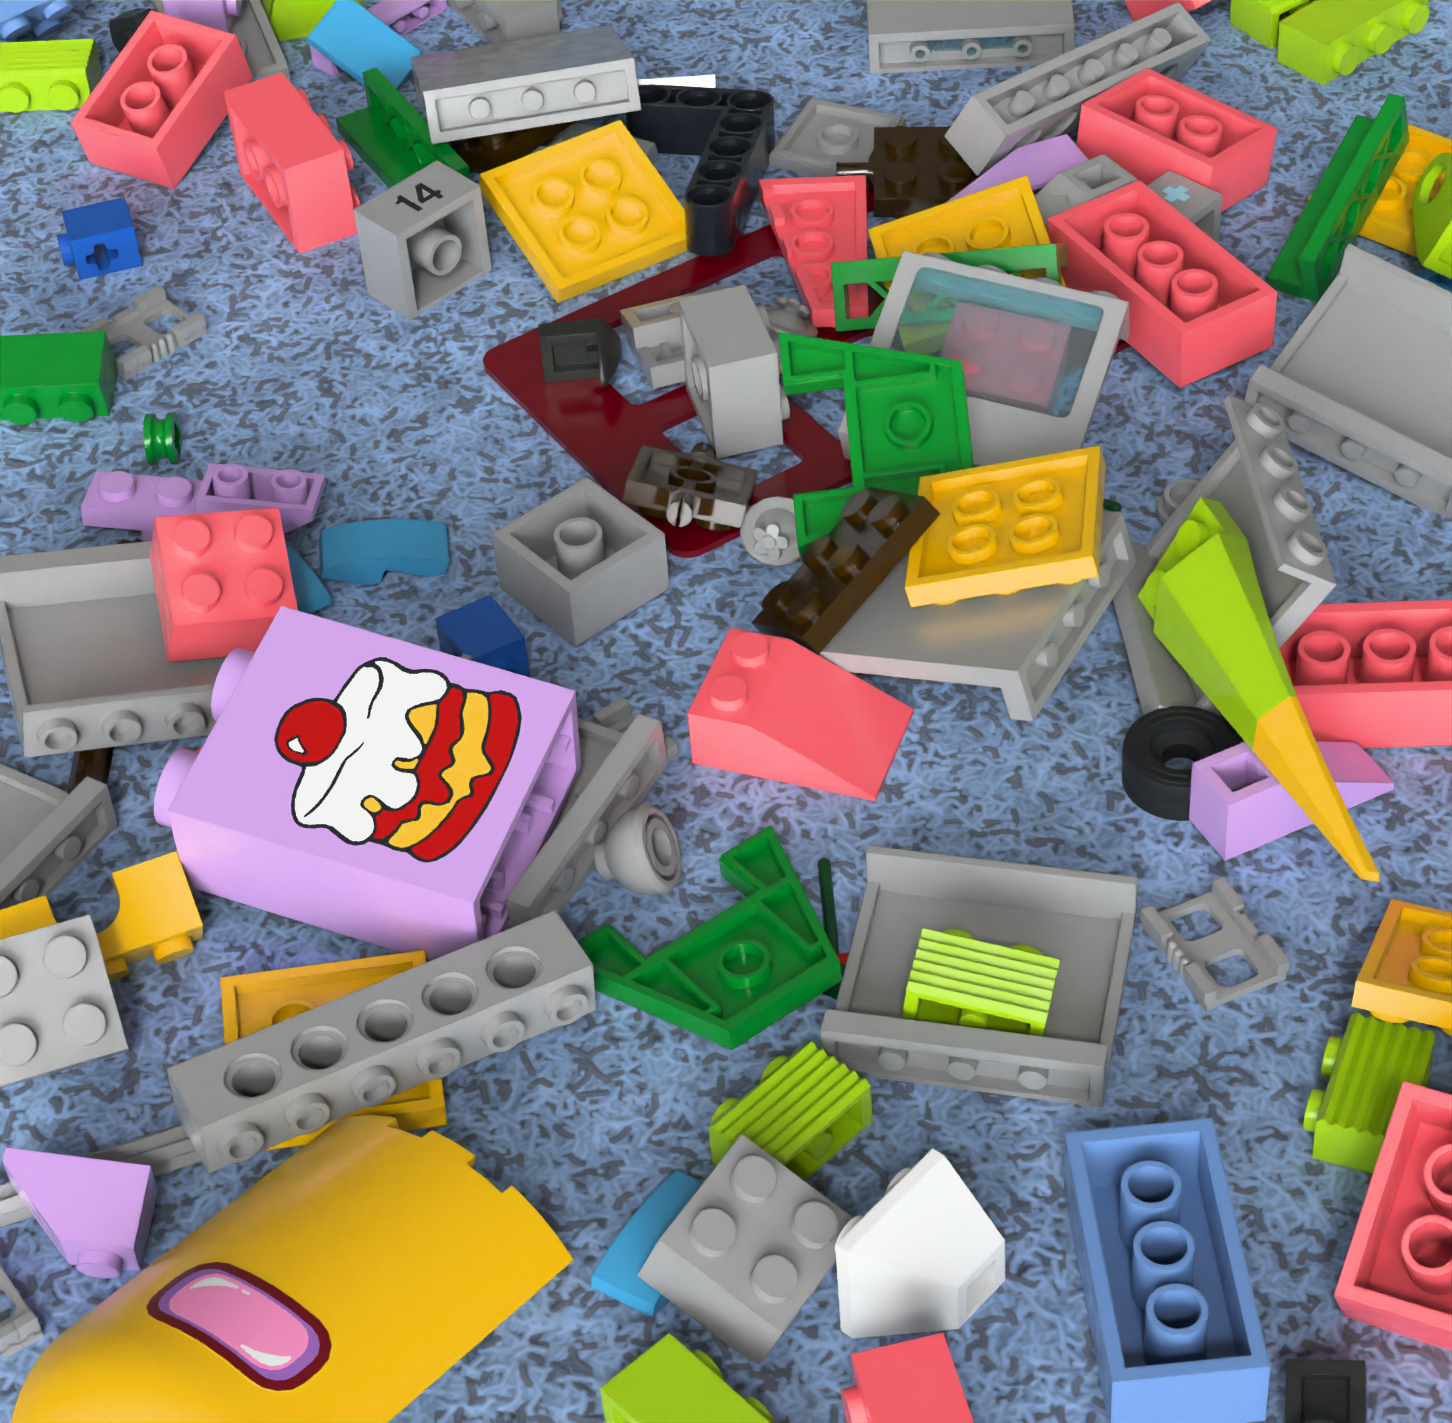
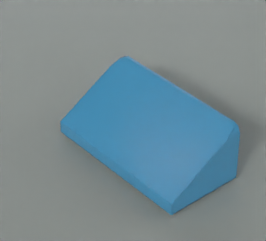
M336 0L306 39L309 45L362 85H364L362 72L377 68L397 90L413 76L410 57L423 55L417 47L355 0Z

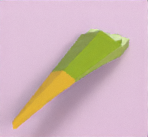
M1200 497L1138 594V598L1154 620L1153 633L1359 878L1379 882V871L1334 783L1297 698L1267 614L1248 540L1220 501Z

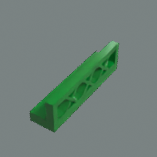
M377 68L362 72L368 107L336 118L337 130L388 188L437 160L470 179L469 166L447 142L431 144L427 121Z
M1389 93L1375 119L1356 115L1266 277L1267 284L1273 289L1318 302L1334 281L1340 270L1346 247L1349 243L1354 244L1409 143L1405 97Z
M1067 243L939 253L952 262L974 267L991 265L1005 272L1012 271L1010 275L1018 277L1024 270L1046 268V278L1052 279L1061 285V267L1068 266ZM901 257L831 263L836 331L876 328L889 292L880 282L893 281ZM868 283L885 298L870 317L850 319L849 284ZM938 297L926 313L915 314L906 306L899 326L953 322L956 310L938 312L948 300ZM948 300L956 308L958 304L966 305L965 303Z

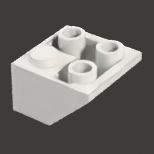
M933 1148L912 1169L904 1168L898 1172L888 1185L884 1197L864 1217L858 1215L852 1218L840 1232L835 1244L841 1331L851 1338L959 1329L1005 1281V1239L947 1158Z

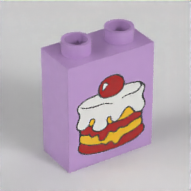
M281 606L256 652L237 647L225 658L215 681L211 701L212 717L216 723L200 752L179 748L171 755L157 785L154 799V816L158 824L172 828L179 860L189 887L401 953L425 950L426 960L431 961L505 931L510 920L505 899L547 842L581 770L576 690Z

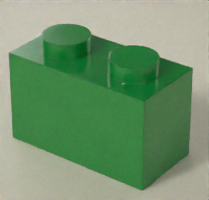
M106 331L0 336V421L8 420L14 424L26 425L34 422L36 419L64 418L71 422H85L91 417L110 416L114 399L117 364Z

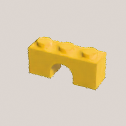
M177 851L112 873L113 889L119 903V911L113 923L104 931L97 933L110 982L127 976L130 973L127 965L129 963L154 956L156 964H165L194 952L192 942L203 939V924ZM46 895L0 910V940L57 924Z

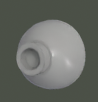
M641 804L620 816L611 827L607 840L598 843L595 847V864L600 876L605 881L617 880L622 886L636 893L653 896L668 894L674 889L680 877L681 852L675 830L666 815L652 804Z

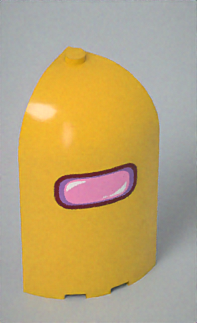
M362 1115L341 1119L333 1123L59 1335L40 1355L28 1373L19 1392L11 1423H388L574 1259L544 1218L516 1188L511 1185L503 1193L499 1191L490 1181L472 1168L476 1155L456 1142L433 1130L423 1137L399 1129L397 1119L393 1117Z

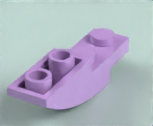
M209 463L202 481L189 480L182 477H158L129 474L123 471L107 472L96 470L81 505L82 520L85 526L141 531L143 541H152L155 517L279 508L283 533L285 534L314 520L326 485L325 474L300 472L293 469L276 470L245 467L238 464L224 465Z

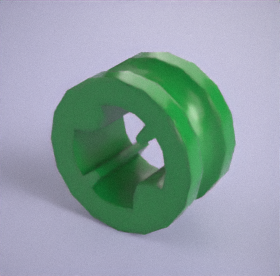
M169 412L164 419H158L154 413L146 414L143 423V439L149 465H158L159 461L163 458L169 459L171 464H178L182 448V432L177 413Z

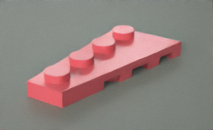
M866 175L758 179L759 198L802 303L810 310L808 315L810 323L815 328H836L831 263L868 260ZM868 283L849 284L850 319L869 317Z

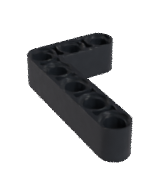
M655 84L639 85L641 110L625 113L626 128L632 137L654 142L658 153L701 156L684 194L686 248L691 253L700 256H718L730 252L737 243L758 192V179H763L769 165V154L775 147L774 97L769 93L758 90Z

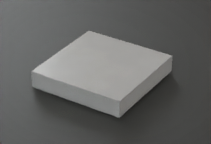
M811 98L769 154V166L818 177L836 176V162H868L869 156L874 150V127L906 126V118Z

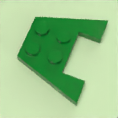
M779 332L782 375L786 395L844 388L852 470V487L793 494L797 546L800 557L816 539L831 532L843 518L841 511L845 504L860 491L873 487L918 495L920 477L974 468L962 361Z
M771 825L723 853L721 858L718 859L721 876L746 898L648 958L608 924L577 941L593 964L595 990L733 1050L841 982L843 979L840 961Z

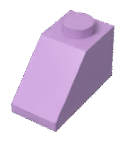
M5 1147L2 1162L13 1189L68 1264L76 1265V1269L79 1272L97 1278H116L120 1276L121 1269L141 1270L158 1192L150 1165Z

